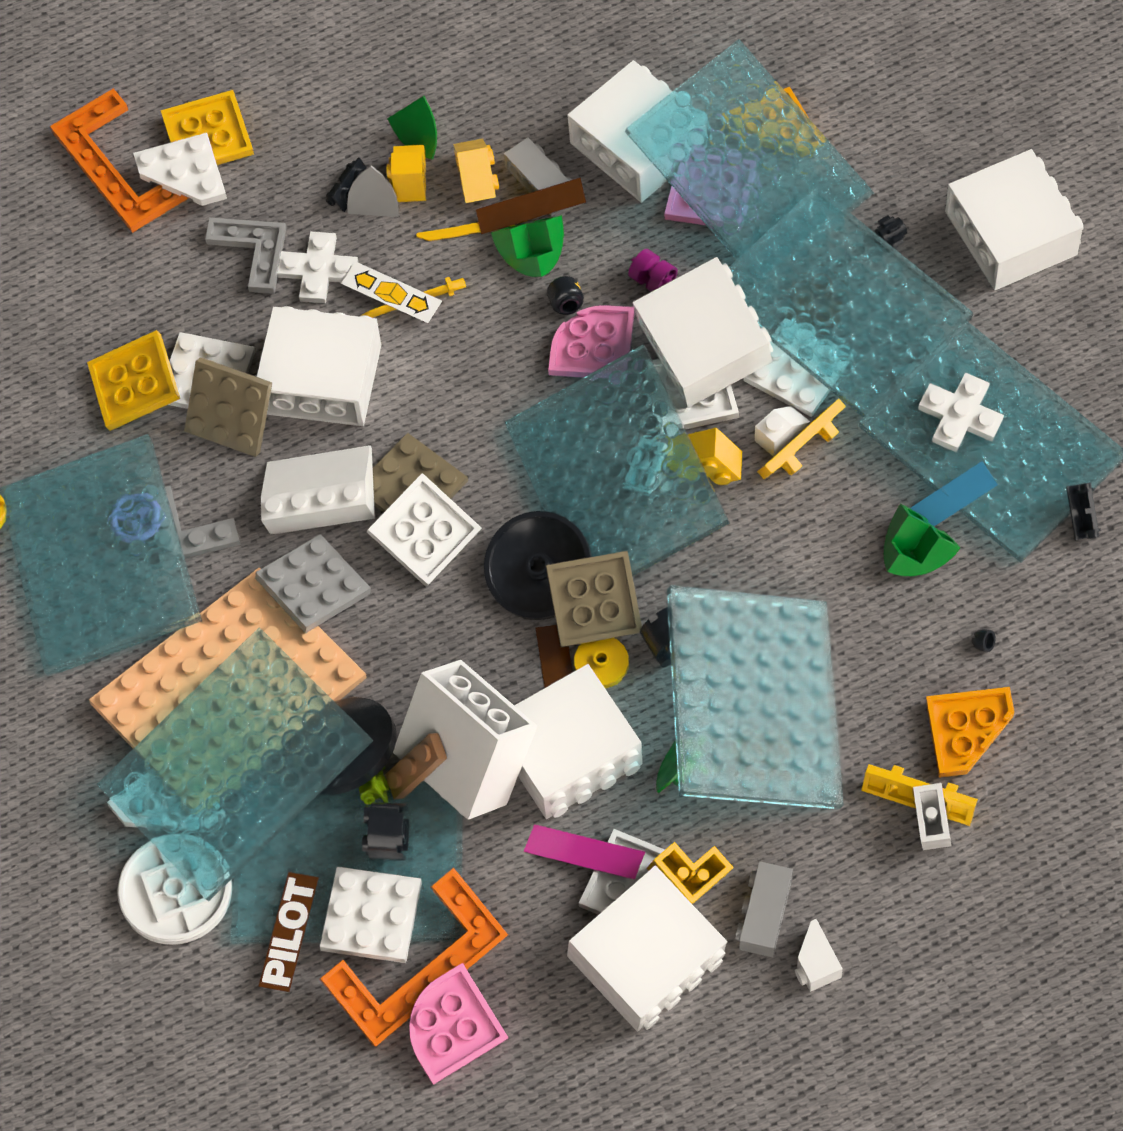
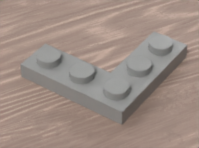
M209 217L205 238L206 244L255 248L248 283L249 292L275 294L279 261L286 234V224Z
M171 486L145 492V495L156 500L162 509V524L159 531L155 534L161 564L241 545L234 518L182 531ZM153 510L150 512L152 525L155 519Z

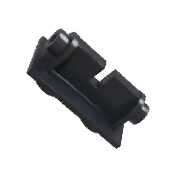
M359 157L356 161L346 165V169L339 177L341 183H335L330 192L326 194V202L331 206L337 203L343 212L347 210L348 193L353 181L361 172L367 169Z
M1091 482L1067 486L1066 490L1075 541L1099 537L1101 528H1098L1092 493L1094 488L1091 487Z

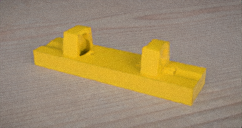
M838 399L825 409L757 471L759 475L766 479L780 467L789 475L796 473L802 467L801 463L794 456L796 451L815 434H819L829 442L839 433L831 421L846 407L842 401Z
M868 764L861 791L916 808L913 787L930 784L902 775L904 768L893 765L892 770L889 771ZM948 782L946 788H942L947 819L970 826L978 799L957 793L958 785Z

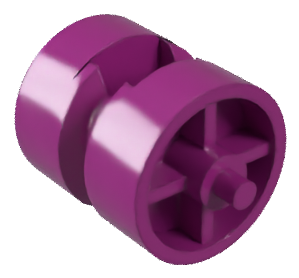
M648 248L642 250L636 257L631 259L632 263L628 276L640 285L646 284V289L651 292L675 280L677 277L678 269L666 260L660 261V256Z

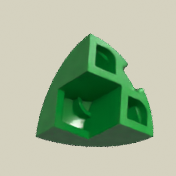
M562 215L493 231L491 235L494 244L502 258L513 269L530 277H542L554 268L562 251L564 238Z
M900 503L886 534L883 552L884 564L887 572L895 575H923L946 564L956 555L961 547L946 532L928 523L927 518Z

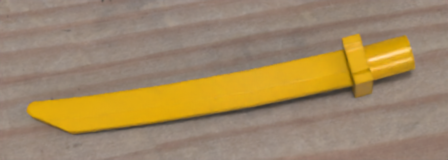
M479 222L451 228L418 232L416 237L427 241H435L480 233L481 231Z
M450 277L445 278V285L424 291V293L433 297L448 293L450 297L454 295V291L466 288L464 278L451 281ZM386 304L362 315L373 318L396 309Z

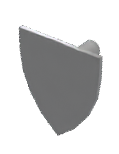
M373 166L361 172L353 181L348 193V214L399 217L396 193L384 175Z

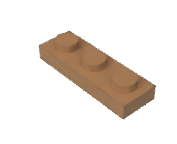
M438 733L428 734L385 774L393 799L405 798L447 759Z

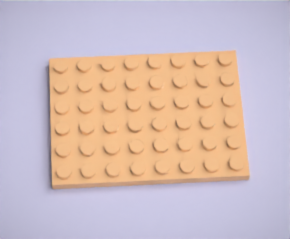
M260 568L248 575L89 699L90 704L157 772V775L166 782L175 794H178V797L196 815L209 806L212 800L219 798L290 741L296 732L321 709L332 702L341 700L366 679V673L319 626L305 633L255 579L256 572Z

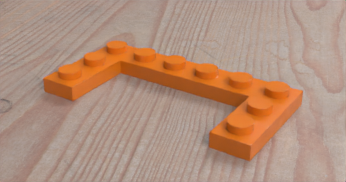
M113 88L54 123L50 128L55 137L133 233L184 202L189 197L182 194L179 196L162 188V185H157L138 197L88 134L128 111L127 104Z
M454 868L430 888L461 924L466 933L380 1005L344 960H341L319 979L374 1047L411 1018L412 1010L418 997L431 982L462 963L466 969H469L508 936L506 931Z

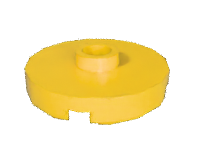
M615 638L584 643L578 646L574 655L575 671L589 664L604 688H610L622 681V678L627 674L629 655L625 646ZM603 657L606 659V661L600 663L597 661V659Z

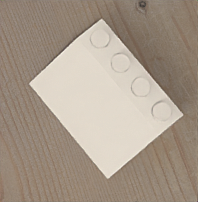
M370 445L267 462L261 493V521L270 534L375 519L372 448Z

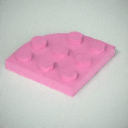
M593 306L578 311L576 316L566 323L563 322L552 340L548 368L549 375L628 380L634 307Z
M463 963L431 982L420 994L412 1010L409 1024L411 1046L432 1085H435L508 1040V1036Z

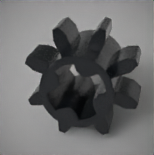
M887 215L878 220L880 226L875 229V235L882 246L888 245L894 249L904 243L902 238L907 234V228L899 217L894 218Z

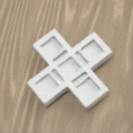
M310 231L307 253L281 251L277 272L278 278L302 279L299 294L300 302L326 303L329 281L342 282L355 261L358 262V257L334 255L337 239L336 233Z
M965 373L955 394L931 383L929 384L918 410L941 419L932 438L933 443L957 452L967 431L991 442L993 441L1004 415L980 405L990 383Z

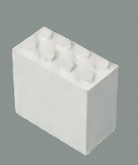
M634 60L568 114L570 143L641 203L673 177L676 167L682 162L683 164L687 162L692 153L700 154L707 148L706 118L700 110L692 108L687 104L683 96L676 95L664 81L656 79L651 75L647 67L640 66Z
M1032 149L948 184L945 212L994 290L1078 255L1083 223L1079 216L1074 215L1067 197L1061 195L1055 179L1048 175L1043 160L1040 157H1036Z
M718 257L633 302L640 327L688 408L772 363L771 352H773V348L770 344L772 340L765 327L760 329L757 322L759 318L752 306L747 307L744 300L746 296L739 284L734 285L731 279L733 275L726 263L722 265Z
M289 306L273 307L257 373L258 378L272 382L267 415L364 426L381 349L377 319L365 315L359 317L349 316L340 312L333 314L324 313L314 309L298 310Z
M458 660L421 673L393 753L399 759H402L428 734L438 733L447 759L423 781L429 784L442 798L469 820L507 805L537 725L462 660Z
M589 664L514 705L537 725L518 777L546 819L552 816L556 818L563 815L572 804L586 802L591 798L593 792L600 788L602 790L610 788L616 783V779L625 774L626 776L633 775L642 765L641 741Z
M655 865L569 940L567 957L638 1032L643 1027L647 1030L659 1020L658 1015L664 1008L668 1011L681 1000L679 996L686 988L689 992L692 991L702 981L700 977L706 970L713 972L723 962L722 958L726 954L724 950L727 941Z

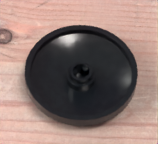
M548 511L523 513L503 524L489 542L484 558L485 580L495 600L510 613L530 620L554 618L555 614L546 565L592 557V552L584 534L567 518Z
M352 697L332 702L321 709L296 732L289 750L290 768L299 783L311 792L322 795H336L352 791L375 777L389 761L397 739L395 723L387 710L374 700Z

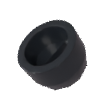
M979 629L974 633L975 638H972L971 641L976 649L990 652L994 648L996 641L994 631Z

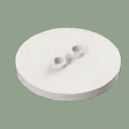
M185 834L162 836L141 846L124 865L118 881V902L128 924L144 938L161 944H183L204 936L222 920L232 897V878L223 856L205 840Z

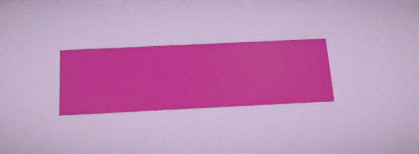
M535 824L523 851L634 880L645 855L644 851Z

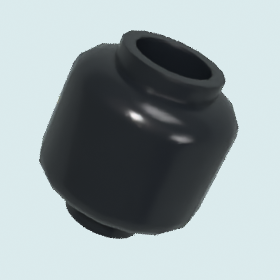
M558 277L547 288V296L551 306L558 314H573L581 308L584 302V295L578 281L573 277Z

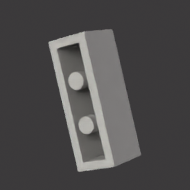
M526 138L504 153L505 167L529 193L572 180L570 177H565L561 173L558 164L554 160L550 161L545 156L542 147L537 143L534 144L529 138ZM559 211L550 213V215L553 216Z
M759 861L757 871H751L748 887L753 889L751 897L745 896L742 913L746 914L744 924H738L735 940H740L739 950L774 957L792 883L793 869Z

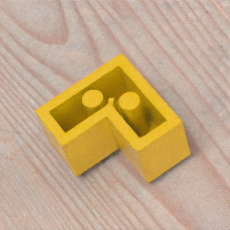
M483 139L453 144L465 203L495 198V190L499 189L497 174L492 175L490 165L495 164L490 145H486Z
M424 145L393 146V153L389 157V163L386 164L387 179H389V183L396 193L397 201H426V157Z
M717 428L669 438L667 467L680 479H689L695 475L705 474L714 483L727 485L730 482L741 480L742 451Z
M674 842L658 855L646 869L649 871L656 865L693 905L734 867L715 846L693 863Z

